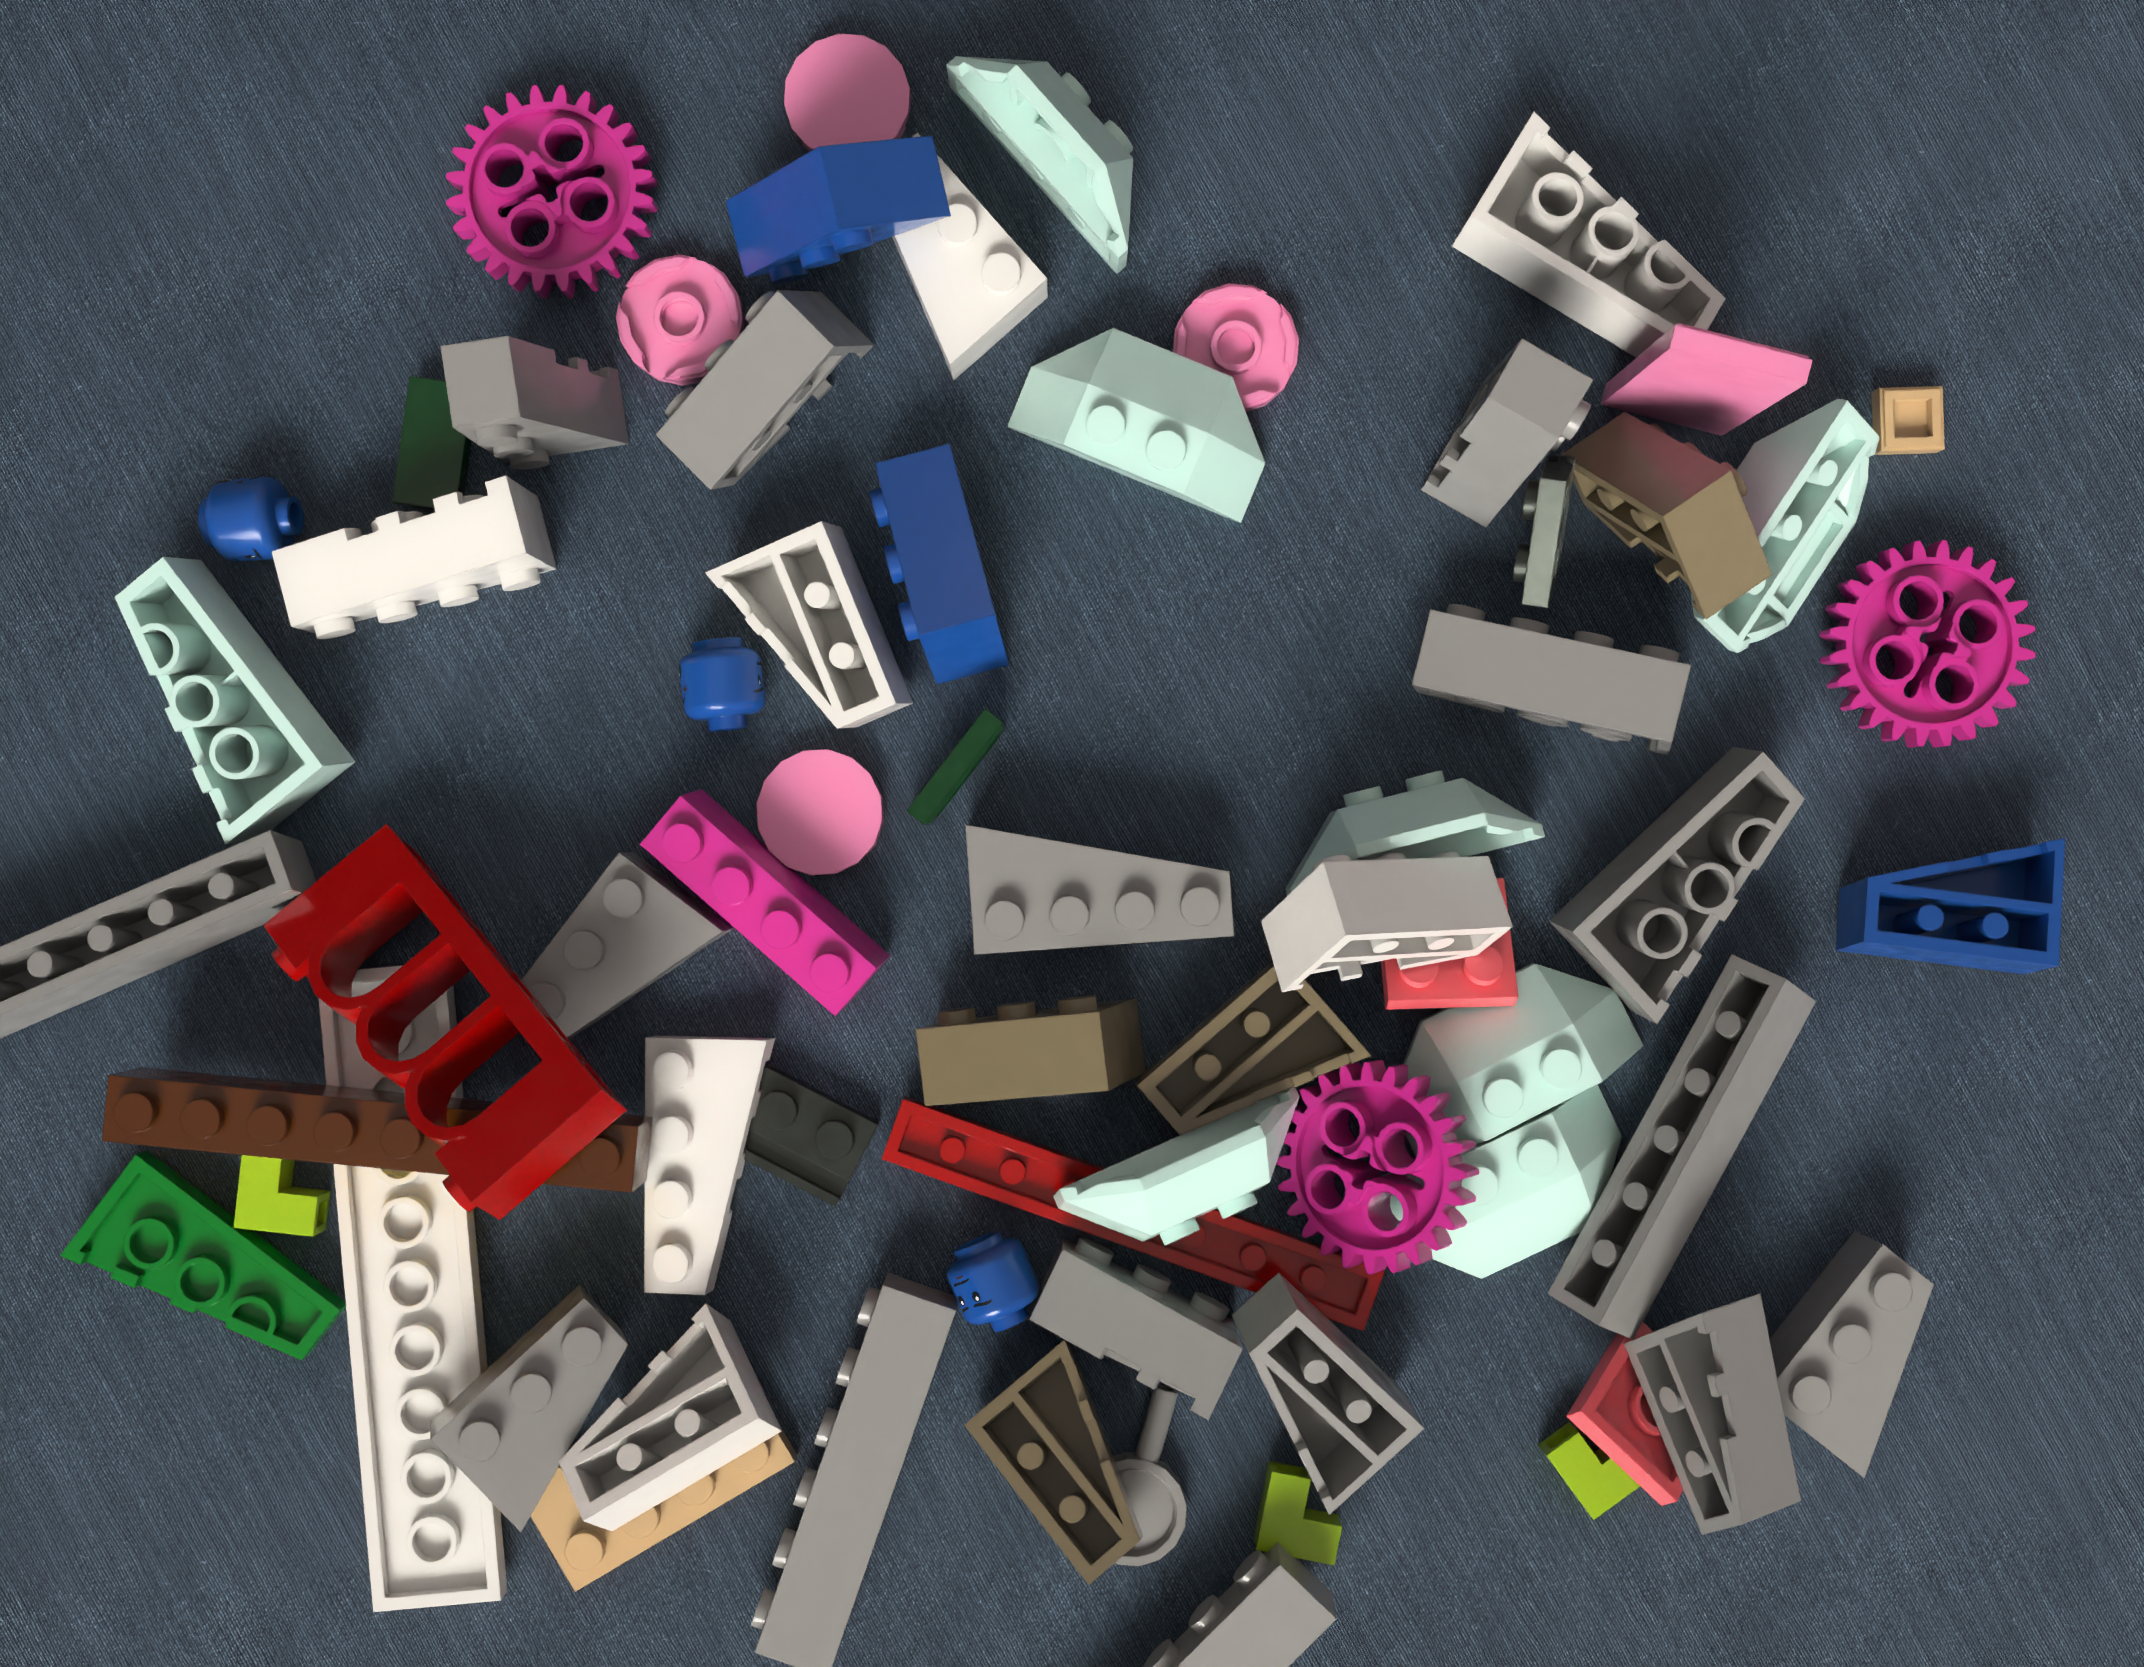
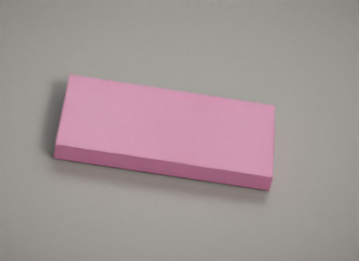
M1678 323L1606 383L1601 405L1723 436L1807 384L1813 360L1808 359L1809 356Z

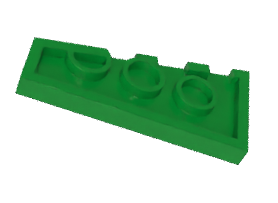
M147 1150L133 1157L60 1255L79 1265L87 1262L111 1273L110 1278L132 1288L142 1286L171 1299L170 1304L194 1314L200 1311L225 1322L227 1329L301 1361L313 1352L346 1308V1302L255 1232L248 1229L233 1228L234 1216Z

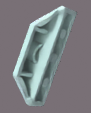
M961 56L953 58L946 65L950 88L1113 271L1118 274L1127 264L1133 157L1130 155L1133 151V146L1124 132L1111 120H1108L1103 125L1087 107L1091 100L1082 85L1068 72L1060 76L1047 61Z
M1115 328L1032 366L1008 423V428L1238 523H1241L1265 466L1264 458L1232 376Z
M1836 399L1755 442L1737 469L1747 488V494L1742 499L1772 575L1707 620L1693 607L1694 617L1730 651L1739 653L1748 648L1750 643L1763 640L1789 625L1857 521L1868 482L1869 457L1876 453L1880 437L1848 400Z
M1442 770L1406 779L1405 783L1408 792L1383 798L1381 786L1343 795L1346 807L1330 812L1285 890L1288 896L1313 872L1312 868L1317 862L1335 855H1348L1351 857V860H1375L1387 854L1402 853L1406 855L1407 859L1430 858L1439 853L1455 851L1460 854V857H1468L1543 838L1545 834L1542 824L1468 780L1460 778L1445 782Z
M1531 963L1516 971L1518 999L1514 1006L1443 1008L1420 1020L1403 1063L1408 1065V1081L1413 1077L1428 1075L1431 1077L1427 1092L1428 1097L1445 1092L1450 1094L1449 1102L1442 1112L1446 1117L1464 1115L1466 1118L1462 1126L1454 1132L1457 1140H1473L1475 1144L1488 1141L1603 1082L1644 1046L1617 993L1612 988ZM1407 1131L1405 1137L1415 1157H1417L1418 1146L1416 1140Z
M1598 1084L1488 1141L1476 1144L1473 1149L1461 1154L1462 1163L1479 1169L1478 1175L1462 1179V1187L1477 1196L1476 1202L1455 1207L1465 1217L1467 1224L1465 1227L1453 1231L1446 1229L1453 1243L1449 1247L1438 1251L1432 1249L1433 1260L1482 1279L1582 1231L1611 1177L1622 1137ZM1405 1174L1408 1176L1407 1178L1416 1181L1424 1188L1425 1183L1422 1178L1412 1174ZM1392 1194L1390 1207L1393 1215L1401 1221L1403 1218L1402 1205L1398 1198Z
M1291 1087L1256 1102L1257 1104L1182 1134L1060 1188L1053 1198L1058 1209L1142 1242L1160 1234L1164 1246L1200 1230L1195 1218L1218 1208L1222 1218L1225 1219L1258 1203L1253 1192L1265 1186L1271 1180L1300 1096L1296 1088Z

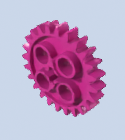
M537 85L531 87L530 104L522 106L511 92L506 93L508 112L501 116L488 105L483 108L490 124L485 131L470 124L465 126V130L475 142L473 148L453 147L452 153L465 165L464 171L446 173V179L454 188L463 192L446 200V205L454 214L465 216L453 226V229L463 240L473 239L466 251L476 262L489 258L485 270L495 280L500 279L509 272L508 284L519 293L525 289L531 279L534 291L542 299H547L553 282H557L560 290L568 299L574 297L575 280L583 279L596 292L599 290L596 272L605 269L610 275L618 279L621 277V273L614 259L619 254L633 260H637L640 257L630 243L632 235L638 237H651L652 235L647 224L639 218L640 214L658 212V206L654 199L641 193L658 185V181L652 171L640 169L651 160V157L644 145L632 146L638 134L630 122L616 127L620 116L611 104L606 105L596 114L597 103L591 93L587 91L579 97L575 105H573L571 95L564 85L558 86L552 102L546 100ZM571 140L583 141L582 151L578 157L568 162L556 161L557 151L561 145ZM516 164L524 166L523 175L519 182L505 188L498 186L499 176L504 169ZM598 168L605 170L603 176L599 178L592 177ZM557 183L559 185L556 187L558 198L548 202L549 191L547 187ZM595 198L608 199V207L602 217L594 221L581 220L582 209L587 202ZM507 207L513 208L507 217H501L503 209ZM541 222L549 224L548 235L543 242L532 247L524 246V234L530 226Z
M1919 540L1903 545L1902 556L1894 547L1879 552V565L1870 560L1856 566L1861 582L1850 579L1838 585V589L1848 602L1834 603L1826 606L1825 609L1830 616L1839 621L1838 627L1819 632V637L1836 643V651L1826 654L1819 659L1821 664L1838 665L1840 671L1838 675L1826 684L1827 688L1846 687L1850 692L1839 708L1842 711L1860 707L1864 709L1858 724L1859 728H1874L1883 722L1881 740L1884 742L1897 741L1904 733L1906 747L1908 748L1923 747L1927 738H1929L1933 748L1951 745L1952 734L1959 741L1976 738L1975 724L1982 728L1994 727L1999 724L1992 706L1999 709L2014 708L2016 706V700L2006 688L2008 686H2019L2029 683L2030 679L2015 668L2017 662L2033 659L2036 656L2035 652L2019 646V638L2027 636L2036 630L2033 625L2016 623L2015 615L2023 611L2029 604L2027 600L2008 602L2005 597L2015 583L2013 577L1993 582L1990 579L1996 565L1994 559L1980 562L1972 567V547L1967 546L1958 549L1950 556L1946 540L1930 544L1927 551H1925L1924 546ZM1904 588L1913 592L1917 598L1918 611L1913 619L1905 615L1900 607V594ZM1943 592L1948 593L1950 597L1945 609H1943ZM1963 612L1971 615L1976 623V636L1972 642L1965 639L1960 632L1959 622ZM1927 633L1925 643L1921 642V635ZM1928 646L1933 648V654L1927 656ZM1881 647L1889 650L1894 657L1895 668L1890 678L1883 676L1877 669L1876 655ZM1941 670L1950 676L1954 687L1953 694L1947 702L1939 696L1935 685L1936 678ZM1911 680V697L1908 698L1904 694V688L1906 683Z
M1383 1060L1364 1062L1363 1068L1359 1062L1340 1067L1339 1073L1337 1071H1330L1318 1076L1320 1087L1317 1085L1310 1086L1299 1091L1306 1106H1296L1292 1121L1297 1127L1296 1129L1288 1130L1284 1143L1291 1147V1153L1278 1157L1276 1163L1283 1168L1291 1169L1292 1177L1278 1185L1279 1191L1295 1192L1298 1199L1287 1210L1288 1215L1296 1216L1305 1213L1309 1220L1301 1235L1303 1238L1321 1233L1324 1238L1320 1254L1327 1256L1337 1253L1342 1249V1267L1346 1269L1360 1265L1364 1261L1367 1274H1374L1385 1270L1386 1266H1388L1391 1273H1396L1410 1268L1411 1262L1416 1266L1432 1260V1249L1438 1251L1449 1247L1453 1243L1446 1229L1453 1231L1465 1227L1467 1224L1465 1217L1455 1207L1476 1202L1477 1196L1462 1187V1179L1478 1175L1479 1169L1462 1163L1461 1154L1470 1151L1476 1144L1473 1140H1457L1454 1133L1465 1122V1116L1446 1117L1442 1111L1449 1102L1450 1094L1445 1092L1428 1097L1427 1092L1431 1077L1422 1075L1413 1077L1408 1081V1065L1405 1064L1389 1066L1386 1070ZM1350 1112L1356 1116L1360 1125L1358 1138H1355L1349 1129L1348 1116ZM1407 1131L1415 1138L1418 1146V1155L1415 1160L1407 1153L1404 1145ZM1327 1146L1346 1158L1340 1159L1330 1155L1327 1151ZM1370 1156V1162L1358 1160L1359 1158ZM1380 1170L1388 1171L1392 1174L1380 1176ZM1336 1174L1344 1182V1199L1338 1195L1334 1186ZM1405 1174H1412L1422 1178L1425 1183L1424 1188L1416 1181L1407 1178L1408 1176ZM1392 1194L1401 1202L1403 1209L1401 1221L1392 1213L1390 1207Z

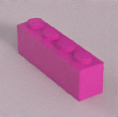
M702 789L681 795L640 843L644 849L834 1016L853 1000L891 956L796 871L785 866L768 850L763 842Z

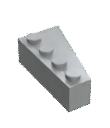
M1732 747L1555 914L1549 922L1601 979L1617 993L1618 997L1632 1012L1658 1024L1670 1006L1666 1002L1683 976L1689 977L1702 957L1698 952L1719 920L1725 922L1738 902L1735 899L1736 894L1753 869L1759 870L1805 798L1763 751Z
M965 825L974 955L1234 936L1230 871Z

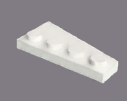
M651 1036L645 1038V1116L653 1117L647 1180L645 1181L644 1293L706 1295L714 1290L733 1213L730 1205L736 1181L742 1176L745 1164V1153L743 1152L751 1119L756 1115L762 1092L759 1090L765 1062L770 1060L775 1038Z

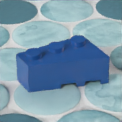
M933 136L819 146L726 200L744 278L769 274L771 284H782L803 279L809 276L808 269L836 263L841 260L840 255L869 247L876 242L951 216Z
M950 443L875 463L881 488L869 490L879 528L891 525L895 544L884 546V552L893 584L905 581L909 601L898 603L902 624L908 641L920 639L936 685L1009 666Z
M2065 838L1951 862L1946 861L1871 876L1839 888L1835 951L2016 974H2028L2058 967L2060 958Z

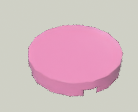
M836 34L815 41L796 58L785 80L784 107L794 135L810 152L819 146L901 139L906 129L905 124L911 109V92L902 64L886 46L864 35Z
M681 254L655 259L636 271L626 285L627 290L622 296L621 303L619 302L616 313L620 342L633 362L658 381L681 386L700 383L709 372L705 368V363L710 355L727 340L735 341L746 326L742 300L725 273L715 266L712 267L707 262Z
M1228 283L1204 291L1185 309L1174 331L1172 352L1232 376L1244 409L1248 412L1266 406L1284 390L1297 365L1299 338L1291 314L1281 303L1279 305L1274 298L1268 296L1267 292L1254 285Z
M829 749L802 751L781 761L764 780L756 803L758 830L768 850L788 868L809 875L837 874L859 863L877 844L884 823L883 796L872 775L854 758Z

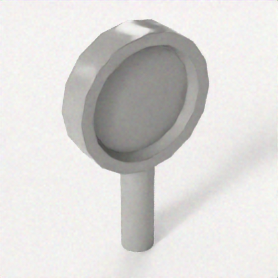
M1158 1384L1157 1388L1152 1392L1136 1452H1124L1113 1456L1143 1534L1140 1542L1115 1562L1118 1565L1142 1566L1160 1560L1176 1546L1185 1529L1187 1504L1180 1480L1169 1466L1160 1460L1179 1393L1178 1390L1167 1385Z

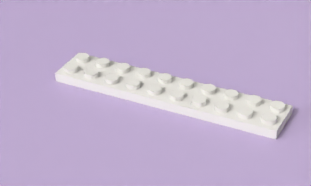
M403 965L357 969L352 982V997L365 995L375 989ZM454 986L417 1015L406 1027L399 1042V1061L413 1059L425 1052L457 1025ZM319 999L326 1085L405 1093L404 1088L377 1071L362 1058L356 1044V1025ZM462 1082L452 1093L451 1097L463 1098ZM333 1164L373 1612L501 1601L508 1592L501 1513L430 1439V1421L488 1369L474 1210L471 1212L466 1211L446 1190L442 1181L449 1175Z

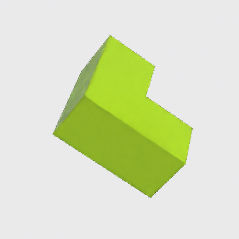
M242 1155L233 1228L314 1237L327 1230L331 1191L292 1186L295 1160Z
M1570 1422L1538 1444L1593 1520L1640 1487L1600 1448L1593 1452Z
M1269 1461L1253 1537L1256 1550L1268 1552L1278 1542L1294 1558L1335 1566L1342 1531L1339 1515L1333 1513L1329 1515L1328 1512L1305 1508L1311 1478L1306 1468Z

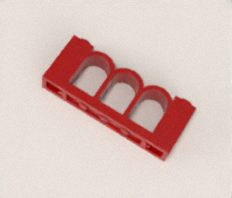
M388 824L380 828L263 925L279 946L271 953L278 965L296 982H299L305 976L308 977L315 995L356 1025V1044L362 1058L377 1071L405 1089V1109L411 1123L428 1138L442 1146L434 1153L450 1174L442 1183L454 1200L466 1211L471 1212L475 1207H479L498 1220H501L627 1111L423 858ZM424 912L441 934L378 987L365 995L352 997V982L357 969L371 954L419 914ZM471 971L490 994V997L428 1050L413 1059L399 1061V1042L406 1027L417 1015ZM520 1032L543 1061L477 1117L464 1125L449 1127L447 1124V1106L452 1093L465 1078Z

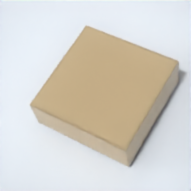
M1943 386L1878 388L1871 392L1872 429L1880 437L1874 455L1937 453L1945 449Z

